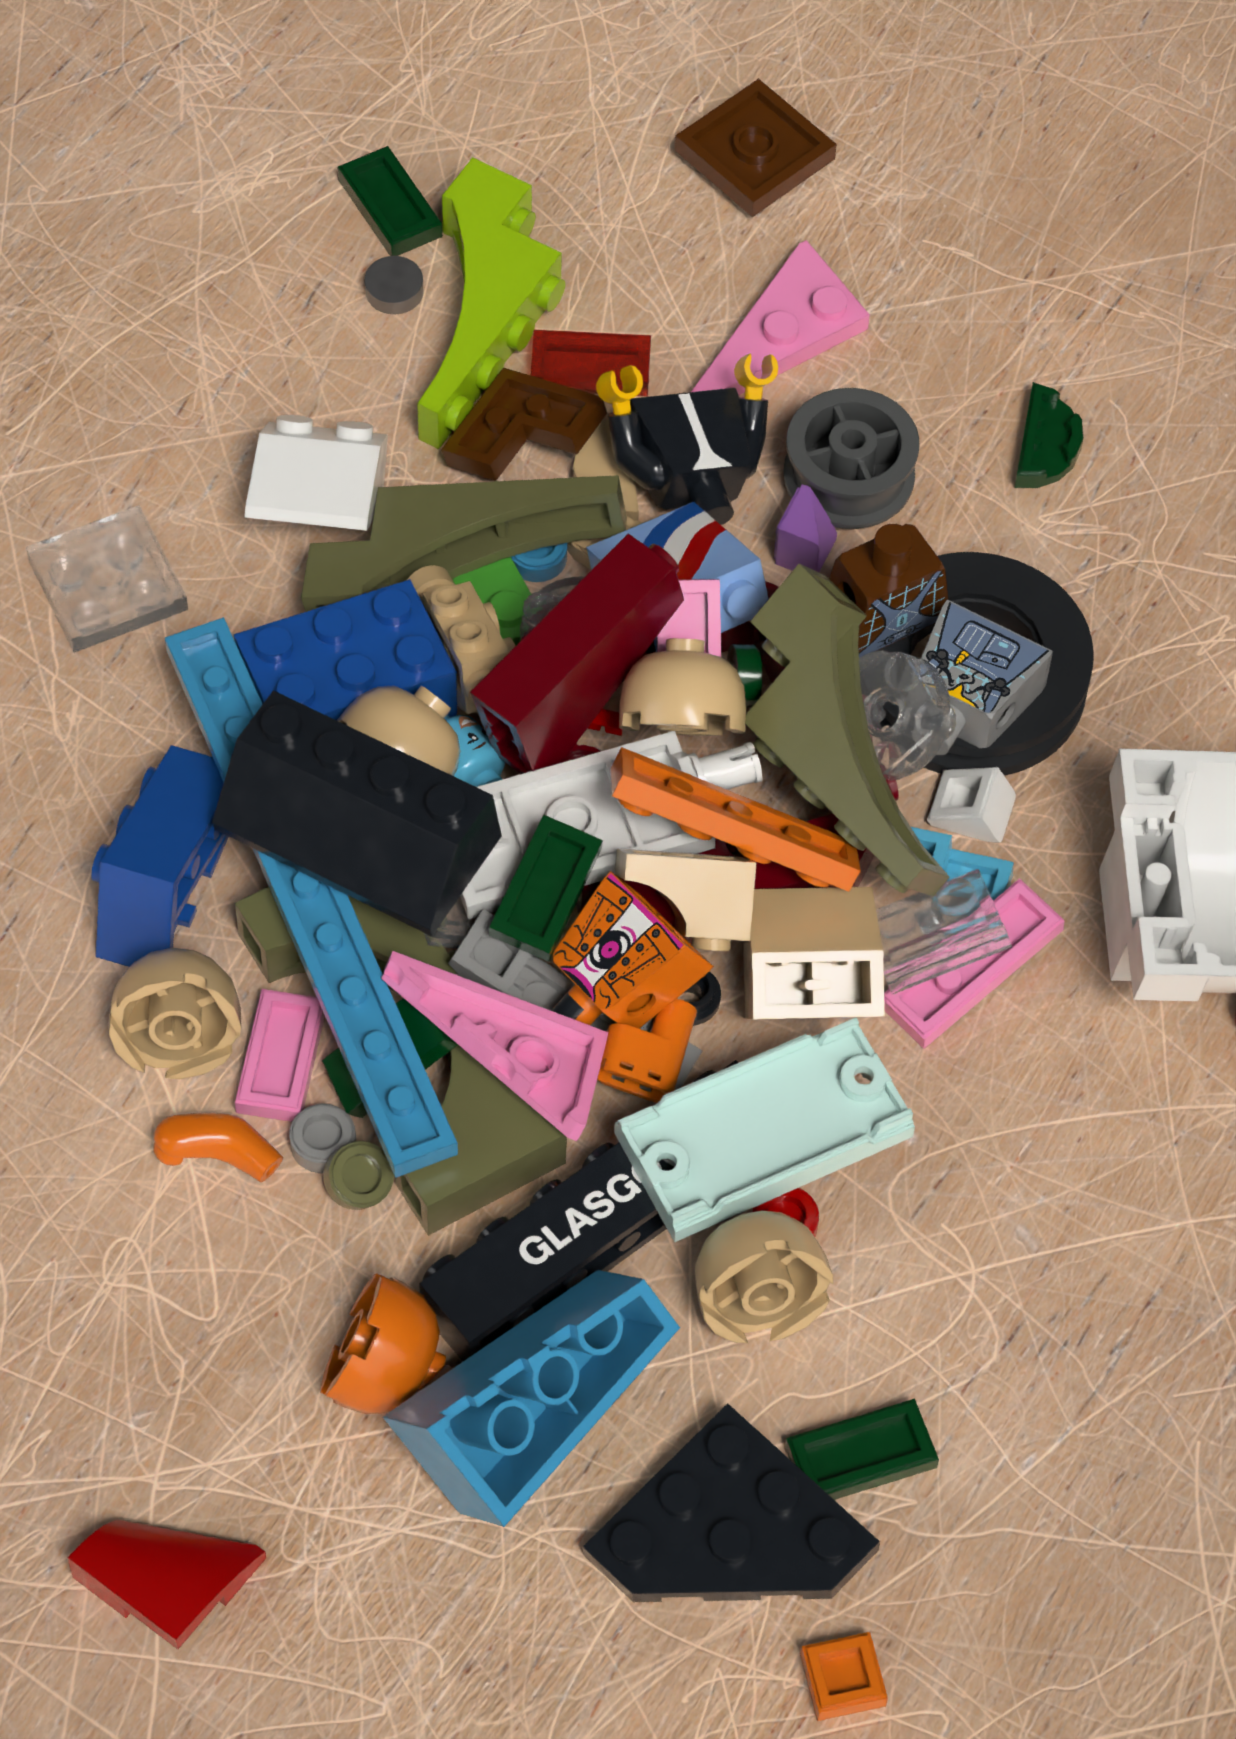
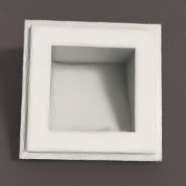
M999 767L943 770L927 821L930 826L986 842L1001 843L1016 794Z

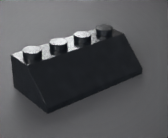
M274 690L237 738L212 821L215 830L430 936H433L502 837L492 794Z

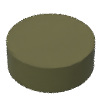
M357 1141L344 1145L331 1154L326 1162L323 1178L329 1196L338 1205L351 1210H362L380 1203L388 1195L393 1184L394 1174L384 1151L380 1147L370 1142Z

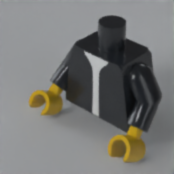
M751 353L741 357L736 363L734 374L738 383L745 388L744 397L738 396L736 388L634 398L638 396L643 386L642 375L635 366L630 365L621 369L622 391L616 384V376L613 370L603 373L596 383V390L599 397L603 401L612 404L613 412L608 414L614 460L618 468L642 488L647 489L656 506L664 510L680 508L695 502L720 525L728 522L734 515L731 502L738 498L745 480L755 474L765 443L768 400L762 398L763 386L774 381L778 374V362L772 354L763 358L761 365L762 377L760 379L753 376L751 372Z

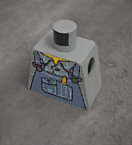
M946 600L912 682L908 709L914 716L923 720L915 731V739L918 744L935 755H945L957 737L978 748L990 747L1044 690L1053 651L950 600Z

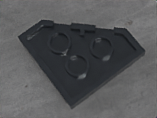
M727 1403L582 1548L583 1556L632 1602H662V1598L704 1597V1601L761 1600V1596L803 1595V1599H832L879 1551L880 1541Z

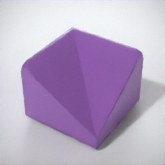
M802 484L800 488H797L777 526L774 559L776 565L792 571L798 564L820 572L837 539V531L809 486Z

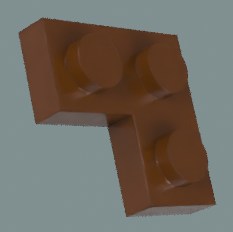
M503 368L441 451L447 466L497 481L527 440L577 455L605 418L607 410L604 401L598 395Z

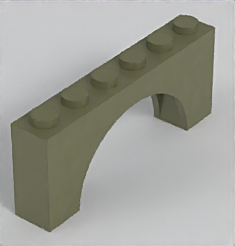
M269 886L235 903L238 935L268 983L306 972ZM348 895L382 974L392 951L458 975L448 964L456 950L446 951L437 937L440 935L439 927L433 936H430ZM388 985L389 989H391L392 991H394L395 993H397L393 988H391V987ZM459 1045L446 1054L451 1075L445 1099L441 1105L457 1140L458 1155L395 1178L396 1186L428 1236L566 1164L567 1137Z

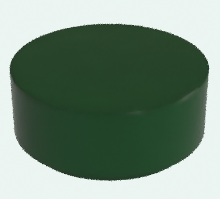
M731 644L727 654V661L737 670L744 685L746 708H752L760 698L762 689L760 651L754 644Z

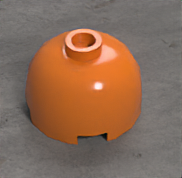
M377 1273L374 1274L363 1288L349 1315L355 1318L344 1337L341 1347L334 1345L323 1374L320 1393L332 1398L333 1403L364 1414H382L392 1411L411 1398L418 1388L422 1389L444 1367L446 1355L436 1351L440 1329L435 1311L424 1296L394 1277L388 1279Z

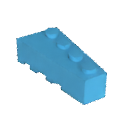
M597 1270L384 1415L383 1418L460 1514L505 1527L680 1327L644 1279Z

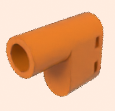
M675 999L655 1016L651 1033L626 1024L615 1023L609 1025L607 1029L609 1033L597 1080L609 1087L658 1103L663 1095L675 1090L697 1014L696 1008L684 1000ZM612 1075L623 1078V1082L613 1079ZM640 1085L651 1088V1092L639 1088Z

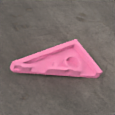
M805 240L799 243L691 392L736 388L739 396L745 392V388L736 380L734 369L741 357L751 353V372L753 376L760 379L762 377L761 365L763 358L772 354L778 362V376L868 330L870 314L809 242Z
M392 951L381 979L569 1139L578 1141L587 1123L609 1032Z

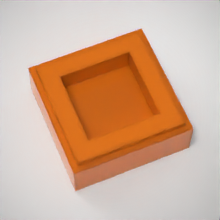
M870 1632L801 1647L800 1656L817 1721L886 1707L888 1696Z

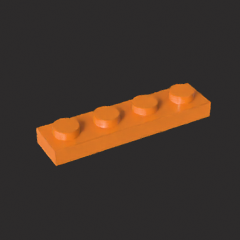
M623 747L620 748L611 766L612 797L617 798L621 805L633 813L642 816H651L653 813L677 822L683 831L695 838L710 840L714 837L736 846L738 851L750 860L762 864H769L773 861L791 868L803 880L818 887L824 888L833 885L849 892L861 871L857 848L840 835Z

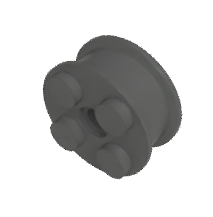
M839 388L814 396L796 411L787 431V455L784 462V482L791 499L797 488H800L802 484L811 487L829 516L831 524L834 527L845 529H858L878 525L900 512L908 502L914 488L915 465L920 447L916 425L902 406L889 397L871 390Z

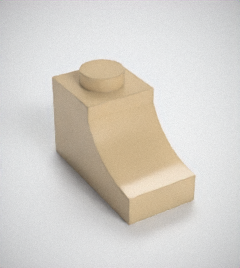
M616 849L615 875L624 880L648 885L662 895L675 915L674 928L681 935L692 937V945L696 949L730 951L731 940L750 941L756 862L745 857Z

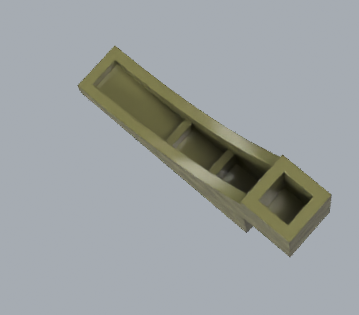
M619 475L378 487L370 540L310 543L301 595L305 612L406 581L412 573L425 566H440L446 569L453 579L498 560L535 549L579 540L606 538L626 530L627 515Z
M798 564L750 621L767 638L761 645L762 648L775 661L785 667L746 714L745 724L758 736L753 745L771 763L780 768L786 765L798 777L793 786L807 801L820 809H823L825 805L839 819L834 828L847 842L861 851H864L867 847L881 861L875 869L888 884L901 893H906L908 889L934 896L950 877L924 848L899 810L882 774L868 730L861 692L858 649L859 625L867 615L827 576Z

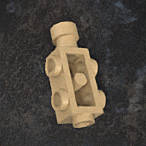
M435 565L422 567L412 573L407 580L411 579L457 672L458 707L465 711L466 714L478 713L470 691L515 647V644L510 637L504 639L501 637L497 614L492 603H482L470 581L455 585L446 569Z

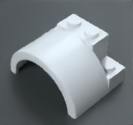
M1119 749L1109 774L1115 831L1099 868L1111 981H1131L1133 1000L1198 1001L1202 993H1236V752Z

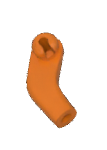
M190 1113L173 1115L162 1120L154 1132V1153L158 1160L170 1166L180 1165L183 1158H213L233 1165L259 1182H263L277 1170L283 1160V1156L249 1123L231 1114Z

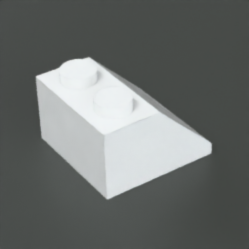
M277 416L276 423L268 422L259 433L245 505V518L367 531L373 522L378 487H384L388 434L373 433V425L363 422L342 421L337 423L336 429L313 427V419L305 416Z

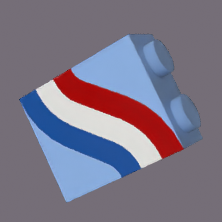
M695 502L586 547L592 570L629 533L647 547L651 544H657L666 550L679 566V572L677 573L679 580L720 579L721 633L752 620L769 600L760 558ZM657 637L654 639V645H655V650H656V652H657Z

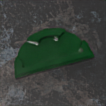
M1034 382L1032 383L1015 488H1040L1059 481L1074 468L1084 439L1080 415L1074 414L1071 407L1059 399L1060 393L1058 391Z

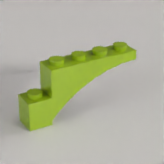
M473 157L442 195L443 233L453 237L457 248L464 279L461 313L452 343L437 375L417 403L418 439L437 449H440L449 435L456 431L472 410L474 403L482 392L488 389L504 368L505 362L515 350L520 352L527 346L533 335L535 323L545 310L551 312L557 307L565 290V280L561 279L562 253L529 237L536 219V214L532 211V185Z

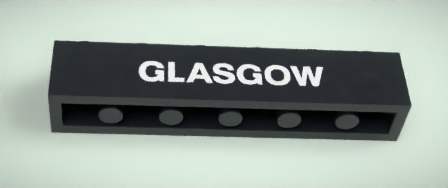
M737 1060L733 1061L731 1064H729V1065L726 1066L725 1068H728V1067H730V1066H732V1065L737 1064L738 1061H737ZM709 1070L700 1075L693 1082L705 1078L709 1075H712L716 1073V1071ZM608 1142L595 1149L584 1161L582 1169L563 1182L556 1179L540 1188L532 1197L529 1206L511 1219L501 1217L490 1223L479 1234L476 1243L457 1257L450 1254L436 1261L424 1274L423 1281L419 1283L420 1293L435 1311L440 1335L458 1357L465 1361L595 1271L608 1272L667 1228L621 1144L617 1143L614 1145ZM661 1159L657 1163V1166L665 1171L672 1170L676 1166L670 1159Z

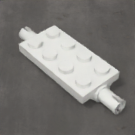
M671 731L478 786L477 788L492 794L494 797L502 837L460 896L468 920L478 917L483 909L489 913L498 910L543 814L603 840L602 850L585 886L602 881L610 871L615 874L617 848L692 854L714 849V837L710 840L695 838L683 831L677 822L654 813L651 816L638 815L621 805L617 798L612 797L611 766L620 748L623 747L728 790L753 782H762V769L758 755H752V753H755L754 745L752 742H747L743 746L698 758L695 753L687 754L683 752L675 731Z

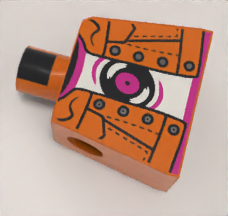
M610 871L553 952V962L575 985L551 1011L590 1026L604 1013L617 1023L641 1028L667 1005L704 977L714 966L638 891Z

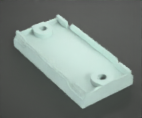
M855 1017L818 1035L804 1034L665 1094L657 1104L615 1122L614 1133L674 1242H677L910 1139L914 1135L915 1125L912 1120V1110L907 1108L877 1053L875 1054L859 1027L858 1019ZM861 1073L863 1078L871 1082L869 1084H860L854 1077ZM661 1159H670L676 1166L672 1170L665 1171L660 1169L657 1163Z

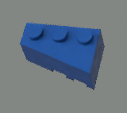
M171 745L157 768L150 766L146 771L141 784L139 798L135 805H126L122 810L116 828V836L110 845L102 844L97 851L91 874L92 880L99 883L97 958L130 967L135 961L150 952L173 948L174 932L177 925L190 928L197 908L194 905L187 904L189 897L201 876L212 877L229 836L215 830L212 824L224 784L213 757Z

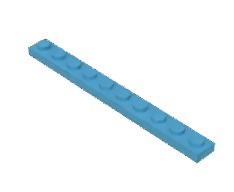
M223 617L165 637V644L169 658L224 782L237 738L263 704ZM253 849L395 1178L458 1155L457 1140L389 987L381 979L383 974L348 895Z

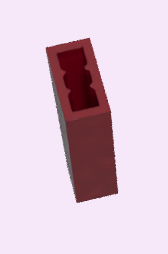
M628 533L470 691L492 748L500 759L518 773L523 774L562 763L624 681L632 665L642 657L684 601L677 576L679 566L666 550L657 544H651L647 547Z

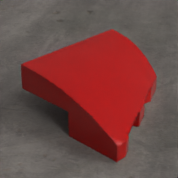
M116 1519L92 1533L67 1558L72 1577L123 1617L127 1618L130 1614L178 1650L218 1602L225 1606L264 1562L266 1552L254 1544Z

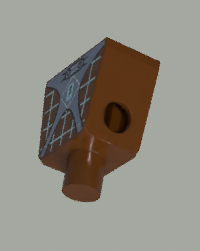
M887 524L882 526L876 532L874 539L842 553L835 560L829 577L867 615L859 625V659L935 624L942 606L946 600H949L945 568L922 534L912 524H905L903 526Z

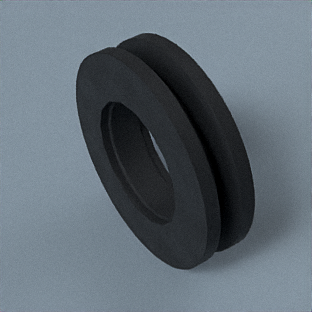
M956 552L938 555L945 568L948 599L1053 651L1046 686L1042 693L990 747L978 748L957 737L945 755H935L928 752L915 739V731L923 720L914 716L908 708L912 682L916 672L911 662V654L917 643L932 633L935 626L933 624L859 659L860 683L865 714L870 721L872 729L891 749L914 764L942 774L943 770L999 767L1003 775L1006 776L1028 769L1056 752L1067 741L1080 721L1085 707L1094 661L1093 642L1088 624L1070 595L1054 580L1032 566L1015 559L990 553Z

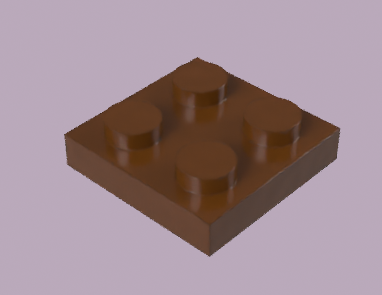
M759 78L675 135V151L751 217H754L835 160L837 146L833 140Z

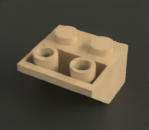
M838 887L754 889L750 941H743L745 1019L885 1016L883 947L872 887H852L849 892Z

